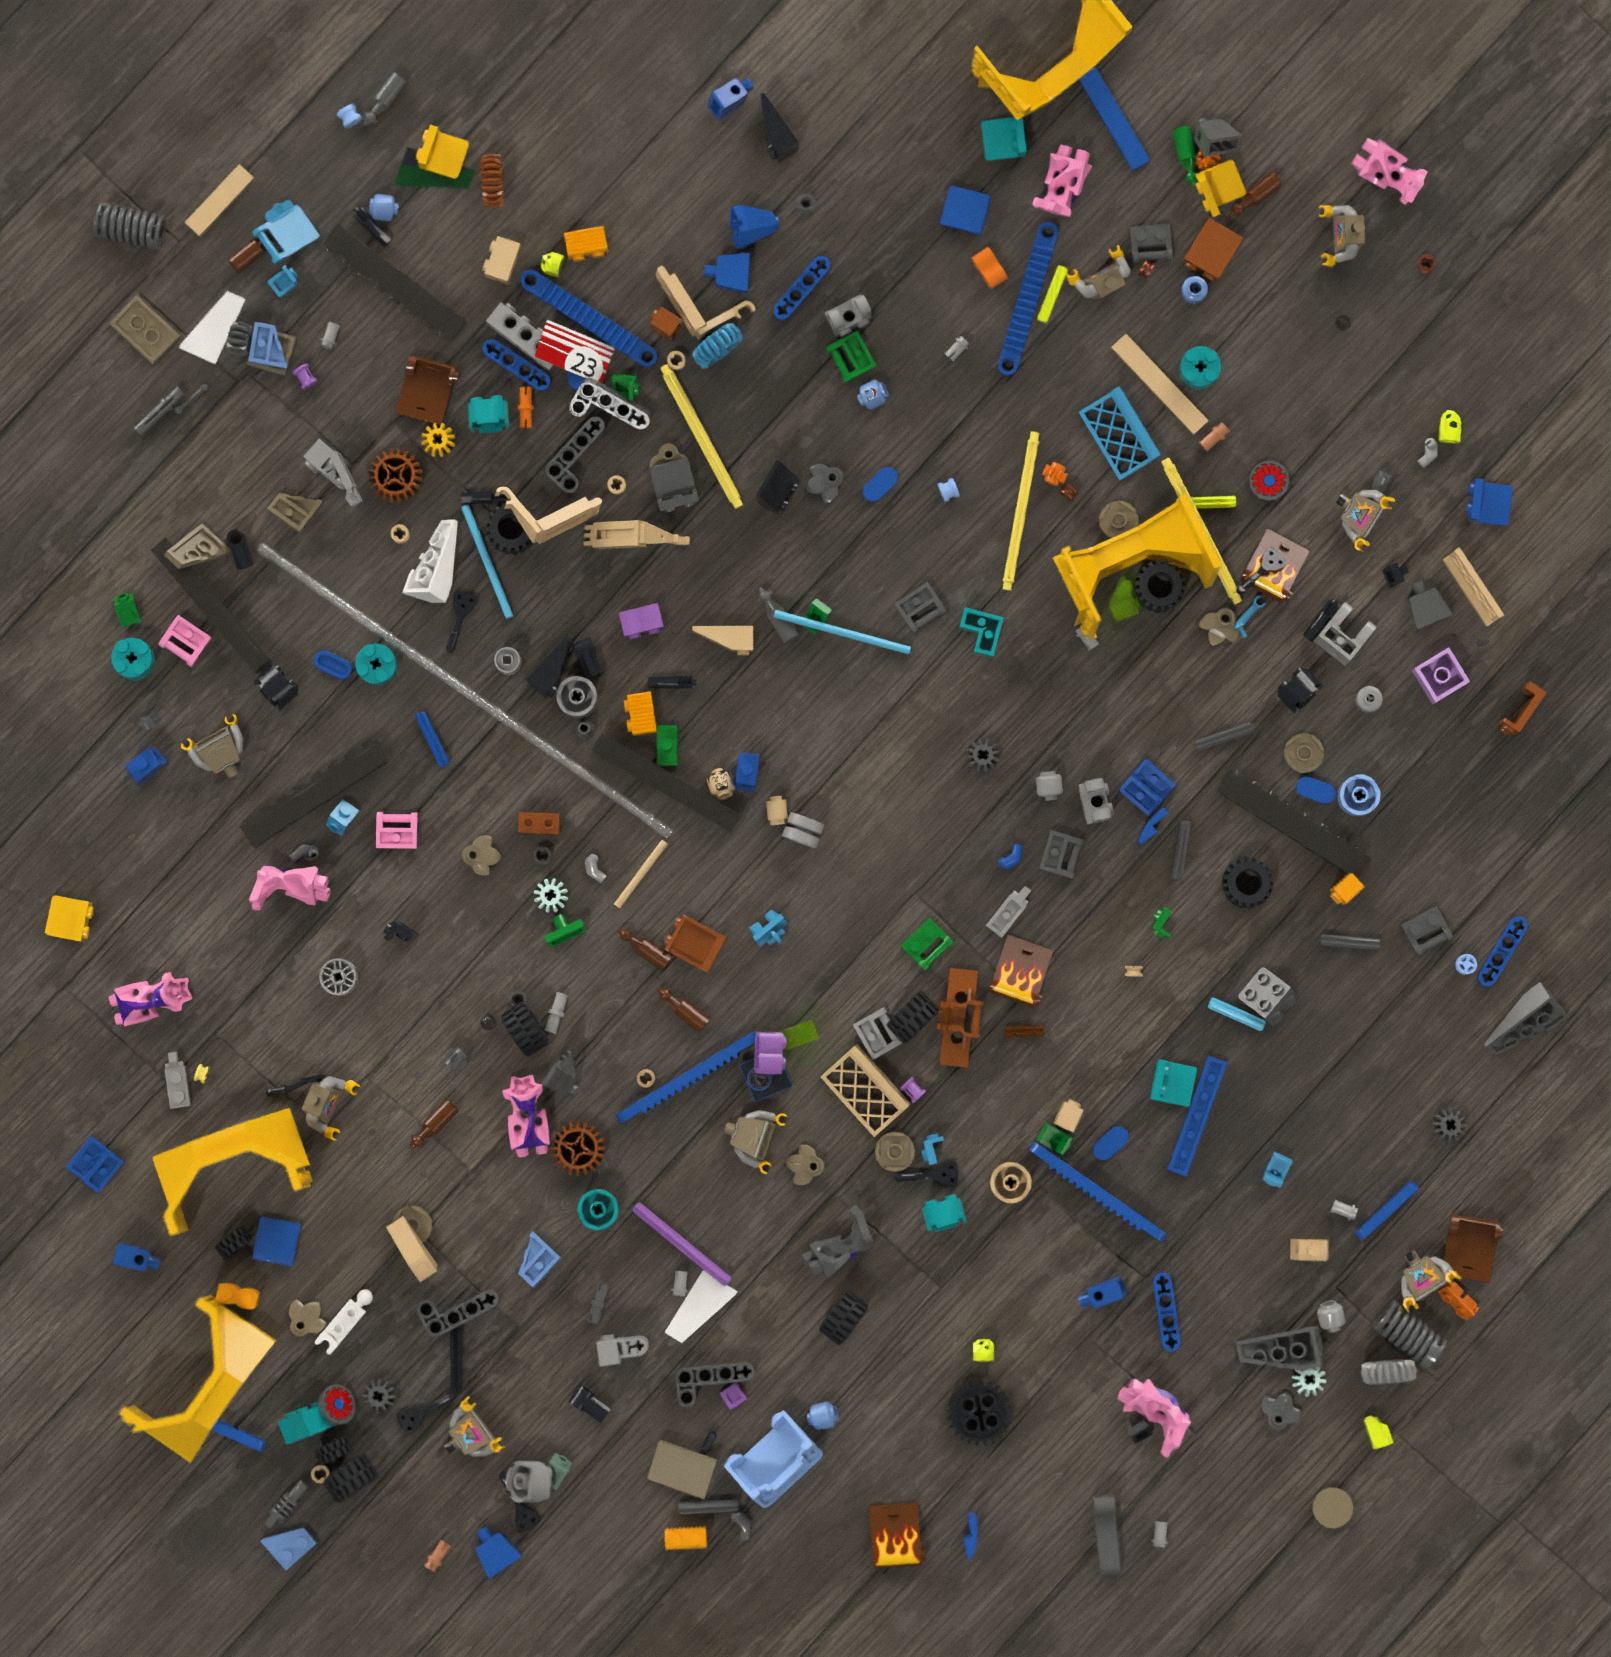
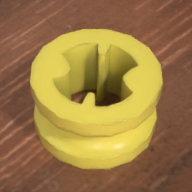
M199 1064L194 1081L200 1080L204 1084L210 1067H203V1064Z

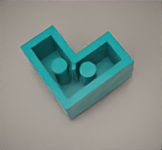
M964 608L959 629L978 634L973 654L993 659L1004 617Z
M319 1401L311 1404V1409H308L307 1406L285 1414V1419L278 1421L286 1445L335 1426L327 1422L329 1420L321 1415Z

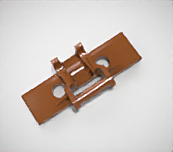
M950 968L946 1002H938L940 1009L936 1029L943 1030L940 1065L968 1068L971 1037L980 1038L981 1036L979 1034L981 1008L984 1006V1002L975 1001L978 971ZM958 992H964L967 995L965 1003L960 1004L956 1002L955 995ZM967 1005H974L971 1033L964 1032ZM959 1032L962 1034L963 1039L961 1043L955 1044L951 1041L952 1033Z

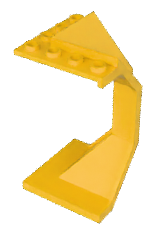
M1081 0L1083 6L1072 53L1035 82L1000 74L980 48L976 46L974 48L973 69L971 71L979 79L978 87L992 88L1017 120L1047 105L1091 71L1132 31L1133 26L1112 0Z
M1187 494L1179 496L1177 502L1127 532L1088 549L1070 552L1071 549L1068 546L1061 550L1060 555L1053 557L1079 610L1074 626L1081 623V632L1084 637H1088L1089 641L1097 638L1096 631L1101 621L1091 600L1101 579L1143 560L1155 562L1156 560H1161V562L1168 561L1169 564H1175L1178 568L1196 572L1206 589L1213 585L1222 566Z
M290 1108L238 1124L152 1157L169 1204L164 1214V1219L170 1235L189 1231L181 1205L197 1172L202 1167L243 1152L252 1151L283 1164L287 1168L294 1191L311 1187L310 1183L313 1182L309 1170H305V1167L310 1164Z
M212 1295L199 1298L195 1305L211 1317L215 1369L187 1411L180 1415L159 1420L153 1419L134 1405L128 1408L124 1407L119 1413L123 1416L122 1420L130 1426L136 1425L132 1432L144 1430L190 1463L202 1450L201 1446L242 1384L269 1349L277 1342V1340L224 1303L219 1302Z

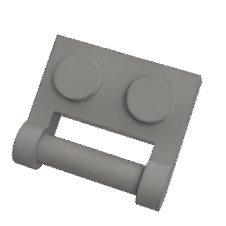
M885 1007L853 1024L872 1060L902 1044L886 1026L889 1018L886 1015ZM878 1017L892 1040L888 1045L874 1022V1019Z

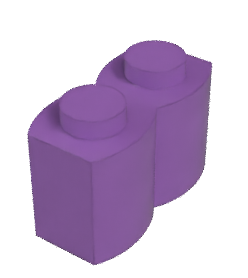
M658 603L619 613L624 636L629 637L630 640L640 638L641 633L649 632V635L660 633V629L664 628Z
M756 1032L755 1073L782 1074V1069H785L786 1065L785 1057L782 1056L783 1049L786 1048V1037H783V1033Z

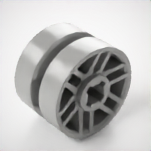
M790 812L787 822L795 827L786 826L782 837L816 849L820 839L814 836L813 833L821 835L825 825Z
M336 958L329 960L323 965L319 979L325 991L333 995L344 996L356 988L359 974L351 962ZM341 974L342 980L337 981L336 975Z

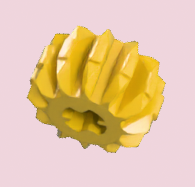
M433 423L434 430L427 426L426 430L429 434L422 433V437L427 440L421 442L422 446H427L425 452L428 453L432 450L433 457L436 456L437 451H439L440 457L444 456L443 450L448 454L451 453L448 446H455V443L450 441L455 439V435H449L452 429L449 427L444 431L445 424L443 423L439 429L437 424ZM436 436H438L439 438L440 436H442L441 444H438V442L437 444H434L436 442L434 439Z

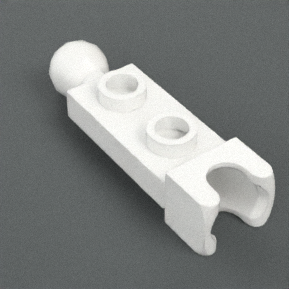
M363 1289L358 1292L356 1302L350 1299L315 1340V1344L318 1345L323 1340H327L330 1344L327 1354L331 1355L366 1313L362 1306L369 1305L372 1302V1293L369 1290Z

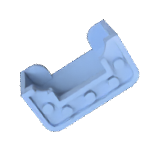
M784 1410L773 1416L771 1423L773 1429L744 1456L742 1454H733L724 1465L747 1494L762 1508L772 1505L811 1469L823 1455L818 1446Z

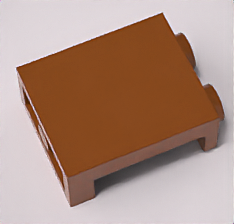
M1208 218L1183 260L1185 267L1193 272L1199 271L1203 274L1202 277L1210 282H1213V280L1217 282L1241 244L1243 237L1213 219Z
M1531 681L1524 684L1520 690L1529 700L1512 723L1504 718L1497 724L1501 727L1500 731L1508 736L1511 734L1514 736L1521 732L1547 693Z
M683 915L682 918L678 916L673 925L676 928L673 935L669 934L663 944L666 946L665 951L708 973L727 937L686 915Z

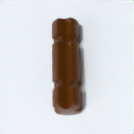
M1042 1025L1035 1027H1005L1004 1035L1006 1038H1012L1013 1036H1043L1044 1027Z

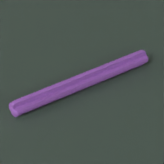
M642 1203L636 1204L632 1211L721 1285L726 1286L729 1283L731 1276Z

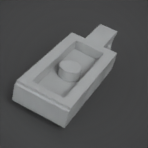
M337 451L330 453L331 459L329 463L334 471L337 470L340 476L338 478L342 489L346 488L347 490L346 500L350 506L361 503L363 500L341 453Z
M1024 886L1019 894L1016 891L1010 894L986 926L1002 938L1027 907L1028 901L1025 898L1031 890Z
M169 1052V1063L165 1064V1076L170 1109L191 1106L186 1066H184L183 1061L179 1062L178 1052Z

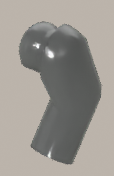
M302 844L290 853L289 857L294 863L302 857L317 859L319 857V850L315 846Z
M733 1512L731 1514V1521L736 1522L741 1528L740 1539L750 1540L751 1520L743 1512Z

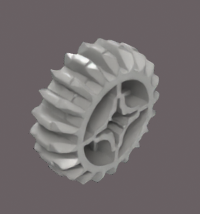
M1411 1359L1366 1362L1362 1365L1361 1370L1363 1382L1367 1384L1412 1381L1416 1378L1417 1373L1415 1361Z

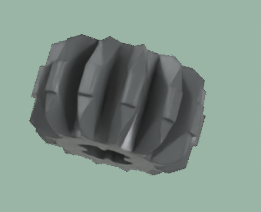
M233 322L227 338V350L230 354L235 356H246L248 354L253 335L252 326L244 322Z
M979 738V746L975 742H971L974 750L970 748L966 750V752L973 754L967 756L966 760L973 759L969 766L971 768L977 764L976 772H979L980 767L983 766V771L986 773L988 771L987 765L991 769L995 768L991 761L999 762V759L993 756L999 755L1000 751H992L997 745L994 743L989 747L990 739H987L985 745H983L982 739ZM979 751H981V752H985V751H986V752L988 753V754L986 755V757H988V759L985 760V759L982 758V759L980 760V759L978 758V756L980 755V754H978V752H979Z
M1449 1108L1447 1115L1446 1111L1442 1109L1441 1114L1443 1117L1438 1114L1434 1116L1439 1122H1432V1125L1439 1128L1433 1132L1434 1134L1441 1132L1440 1140L1446 1136V1142H1451V1137L1458 1141L1457 1133L1461 1136L1465 1135L1460 1130L1461 1128H1467L1466 1124H1461L1462 1121L1466 1120L1465 1116L1458 1118L1461 1111L1457 1110L1453 1115V1108ZM1452 1120L1454 1128L1448 1131L1445 1123Z
M379 1378L377 1385L374 1380H371V1387L364 1386V1389L369 1393H362L361 1396L368 1397V1400H365L363 1404L371 1403L368 1408L369 1411H372L374 1406H376V1413H380L381 1407L384 1412H387L388 1407L386 1404L391 1407L394 1406V1403L389 1399H396L397 1396L394 1394L390 1395V1392L394 1391L395 1387L388 1389L389 1381L382 1385V1379ZM375 1391L384 1394L382 1397L383 1401L374 1398L376 1395Z

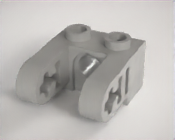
M860 294L825 312V317L835 336L841 335V337H844L852 332V328L856 326L862 328L869 324L872 314L865 296ZM846 313H852L855 319L847 322L843 317Z
M319 438L303 456L306 459L305 464L315 474L320 472L339 489L346 490V488L342 489L338 482L337 470L334 471L329 463L331 459L329 454L334 451Z
M1344 602L1314 640L1316 644L1344 666L1351 661L1376 629V626L1368 621L1357 636L1352 639L1340 631L1339 625L1353 609L1346 602Z
M1103 778L1079 784L1078 789L1086 825L1111 820V815H1114L1112 803L1107 802L1106 796L1109 795L1107 783L1104 784ZM1092 797H1100L1102 805L1094 807L1091 804Z
M613 1334L603 1335L600 1337L601 1340L596 1342L600 1366L620 1364L622 1362L621 1358L643 1355L649 1347L648 1339L642 1335L614 1338ZM637 1340H640V1344H644L641 1350L638 1347H633L630 1349L631 1352H628L629 1346L635 1345Z

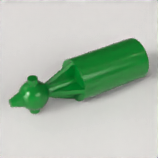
M1190 126L1179 127L1172 130L1179 162L1188 172L1186 175L1187 181L1193 187H1196L1197 177L1195 174L1197 173L1194 171L1197 156Z

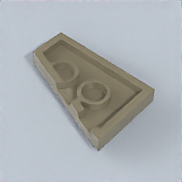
M201 524L167 550L164 556L178 569L227 556L230 554L231 549Z

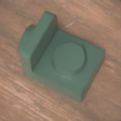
M557 1453L554 1454L547 1466L552 1469L550 1487L557 1490L572 1465V1462L565 1456Z

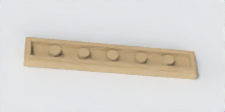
M1127 334L1111 347L1193 435L1208 422L1207 418Z

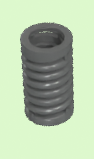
M101 202L96 211L93 234L94 237H103L112 241L118 240L121 243L126 242L130 245L148 247L149 249L159 251L164 240L167 220L165 215L153 213L150 217V213L147 211L142 214L141 210H136L135 212L133 208L127 210L126 207H121L120 209L119 205L113 206L110 203Z
M1396 1300L1388 1304L1372 1326V1329L1380 1335L1382 1334L1383 1338L1389 1335L1388 1341L1390 1343L1395 1340V1347L1401 1345V1352L1407 1350L1406 1356L1411 1357L1413 1355L1412 1360L1424 1370L1436 1360L1447 1344V1340L1440 1337L1439 1334H1435L1434 1330L1429 1329L1426 1324H1422V1321L1416 1319L1415 1315H1410V1312L1404 1310L1403 1306ZM1428 1349L1427 1353L1425 1354V1356H1424V1357L1422 1358V1360H1421L1420 1358L1423 1356V1354H1424V1353L1426 1352V1350Z

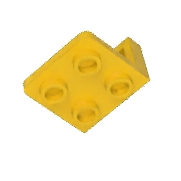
M430 125L429 130H425L423 134V148H419L416 155L419 168L457 179L469 143L466 140L441 133L437 126Z
M1233 160L1225 161L1195 174L1198 183H1195L1199 195L1204 194L1206 199L1202 201L1206 212L1211 211L1213 217L1220 214L1219 206L1246 194Z
M53 896L45 933L50 936L85 942V938H88L90 927H88L89 919H92L94 912L93 903Z

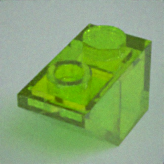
M1125 576L1120 578L1108 604L1115 624L1138 616V610L1141 609L1138 599H1134L1131 591H1134L1130 579L1126 580Z
M813 1020L780 1031L783 1033V1037H786V1048L783 1049V1052L819 1039Z

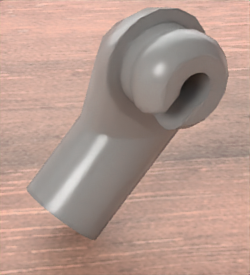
M1433 438L1426 439L1425 455L1417 461L1422 468H1425L1438 456V444Z
M590 854L585 859L586 873L602 884L607 875L598 870L597 862L599 859L597 855Z

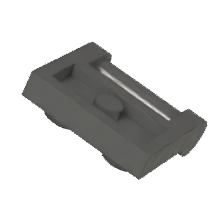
M1170 224L1130 227L1133 263H1139V260L1166 258L1167 260H1173ZM1165 246L1164 251L1138 252V248Z
M928 582L894 604L913 634L919 632V628L939 615L943 616L947 613V610ZM932 603L937 607L916 622L912 621V616Z
M1050 830L1039 869L1074 879L1076 874L1074 870L1081 846H1084L1085 840ZM1068 842L1074 845L1067 869L1063 870L1060 868Z
M1437 906L1400 925L1418 957L1423 955L1424 951L1439 943L1454 938ZM1439 927L1441 928L1443 933L1420 945L1417 943V939Z

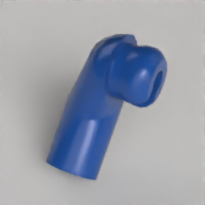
M1013 844L1012 854L1006 858H1000L999 866L1008 870L1018 865L1023 846Z

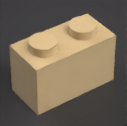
M497 236L496 241L493 240L490 245L489 252H492L490 259H486L483 266L485 276L509 285L521 250V244Z
M1073 1100L1063 1101L1053 1124L1074 1132L1083 1112V1109L1080 1108L1081 1104Z

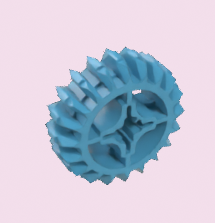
M733 323L722 326L708 336L693 351L692 355L695 362L702 369L709 368L737 347L742 341L743 335Z

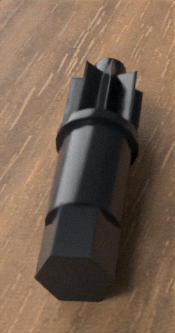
M355 207L353 209V217L383 247H386L392 241L363 208Z
M492 490L461 493L462 505L506 503L508 498L504 494L495 496L496 491Z
M1336 599L1327 601L1303 634L1310 642L1314 641L1339 608Z
M692 676L648 677V689H692L693 685H697L696 679H692Z

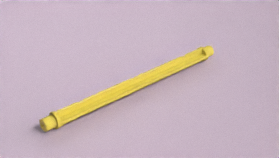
M668 364L662 366L660 369L663 373V378L730 503L732 502L735 509L741 507L743 504L740 500V495L673 370L671 371Z
M1031 432L1030 438L1027 441L1025 465L1005 574L1002 580L1004 582L1003 590L1011 591L1012 584L1015 581L1014 576L1037 448L1040 442L1038 441L1040 434L1038 432Z
M1170 458L1161 461L1178 498L1181 495L1187 494L1222 564L1218 575L1229 598L1232 599L1234 605L1241 602L1242 599L1236 592L1237 587L1175 465L1172 464Z

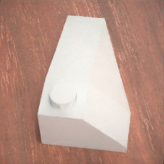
M441 520L429 540L430 547L425 554L422 553L419 559H421V562L416 570H411L402 593L431 603H446L452 586L458 521Z

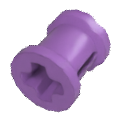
M308 363L301 365L292 372L301 382L303 390L318 382L317 378H314L308 369Z
M913 1077L900 1088L901 1091L904 1090L912 1099V1103L916 1102L926 1092L925 1089L922 1090L915 1083Z

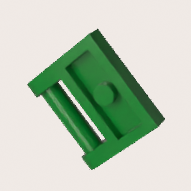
M858 330L826 347L827 352L831 353L843 376L842 380L844 383H848L876 367ZM842 346L855 369L852 372H849L838 351Z
M929 918L901 947L927 972L931 968L930 965L948 947L951 948L955 943ZM940 937L943 942L923 960L920 955Z

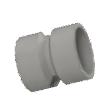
M504 647L495 654L494 663L502 674L510 676L519 672L522 666V659L515 649Z

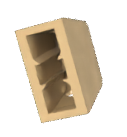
M1290 1239V1259L1328 1261L1329 1240Z

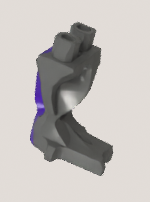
M857 1205L850 1208L853 1223L848 1237L842 1239V1236L839 1235L815 1241L809 1244L811 1251L801 1254L805 1266L809 1267L813 1276L823 1273L826 1278H829L845 1262L855 1257L858 1253L874 1248L873 1238L869 1232L863 1211L859 1210Z

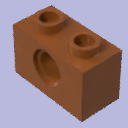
M660 307L659 310L655 309L650 317L652 330L670 342L674 341L683 326L681 318L663 307Z
M519 812L518 833L560 835L561 815Z

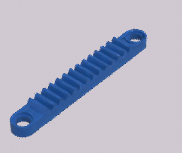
M1052 222L1041 224L1037 232L998 362V370L1004 376H1012L1018 369L1058 236L1057 226ZM1046 227H1050L1054 232L1050 238H1046L1042 234L1043 229ZM1010 360L1013 363L1014 367L1011 371L1003 369L1002 363L1004 361Z
M527 270L522 274L521 284L525 290L641 366L650 368L656 364V351L638 337H635L632 333L626 331L536 271ZM529 275L536 277V283L533 286H528L525 283V279ZM651 352L653 360L651 362H644L642 354Z
M753 1031L615 1115L617 1120L622 1124L640 1112L648 1113V1107L654 1109L655 1103L661 1105V1099L668 1101V1095L674 1097L676 1096V1090L682 1092L683 1086L689 1088V1082L696 1084V1078L702 1080L704 1073L709 1076L711 1069L717 1071V1065L724 1067V1061L730 1063L731 1057L737 1059V1053L755 1043L756 1034Z
M1035 1141L1029 1148L1032 1153L1049 1164L1048 1169L1052 1170L1055 1168V1174L1062 1173V1179L1068 1177V1183L1072 1184L1075 1182V1188L1082 1187V1193L1089 1192L1088 1197L1092 1198L1095 1196V1202L1102 1201V1207L1109 1206L1108 1211L1112 1212L1115 1210V1216L1117 1217L1122 1215V1221L1129 1220L1128 1225L1130 1226L1135 1224V1230L1142 1229L1161 1243L1168 1235Z

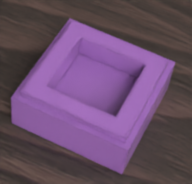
M737 1382L719 1393L730 1410L747 1400Z

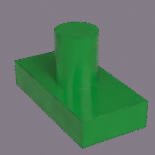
M657 725V766H677V725Z
M560 914L552 919L557 930L544 937L549 947L553 948L587 932L581 919L568 925L564 915Z

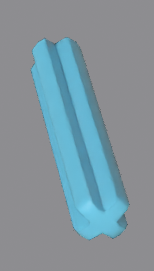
M1211 998L1208 1008L1259 1031H1262L1266 1021L1216 998Z

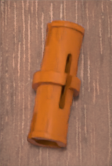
M520 387V405H518V410H520L519 428L525 429V420H527L528 429L532 428V410H534L532 405V387H527V395H525V387Z

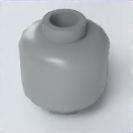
M1366 686L1360 689L1355 697L1356 706L1365 713H1372L1379 709L1383 700L1381 692L1373 686Z
M1056 771L1041 772L1040 776L1036 778L1038 796L1045 797V801L1056 800L1057 795L1063 793L1061 775L1056 774Z
M1336 1301L1323 1302L1317 1310L1320 1327L1329 1332L1339 1331L1340 1327L1345 1324L1342 1305L1336 1303Z

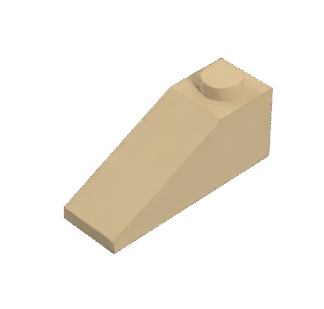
M692 626L694 633L732 652H737V655L746 656L749 655V652H753V626Z
M404 1216L386 1227L408 1266L420 1282L437 1271V1263Z

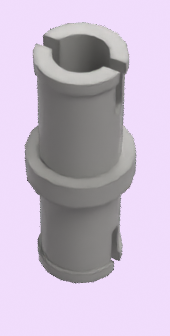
M556 992L552 1009H549L548 1012L550 1015L544 1031L557 1034L561 1017L564 1018L563 1011L569 997L568 995Z

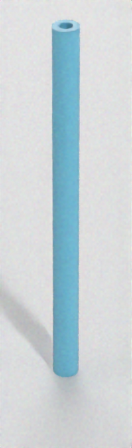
M469 505L461 507L505 618H511L513 613Z

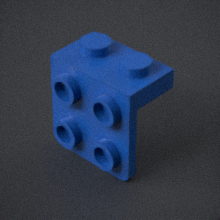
M1478 478L1472 481L1468 489V495H1471L1470 503H1467L1466 507L1468 521L1507 525L1509 523L1512 487L1509 485L1485 483L1484 479Z

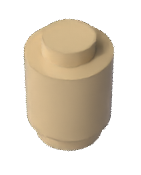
M782 796L770 797V801H766L770 825L786 824V819L788 818L786 799L782 800Z

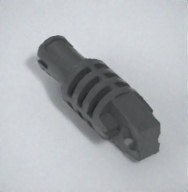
M300 1480L268 1512L271 1516L264 1524L270 1529H273L278 1522L283 1524L299 1505L298 1500L310 1488L309 1485Z

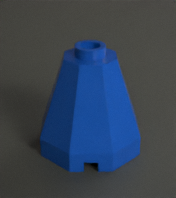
M743 205L733 206L730 209V229H733L735 234L731 235L737 249L745 248L774 234L776 228H779L778 217L772 211Z

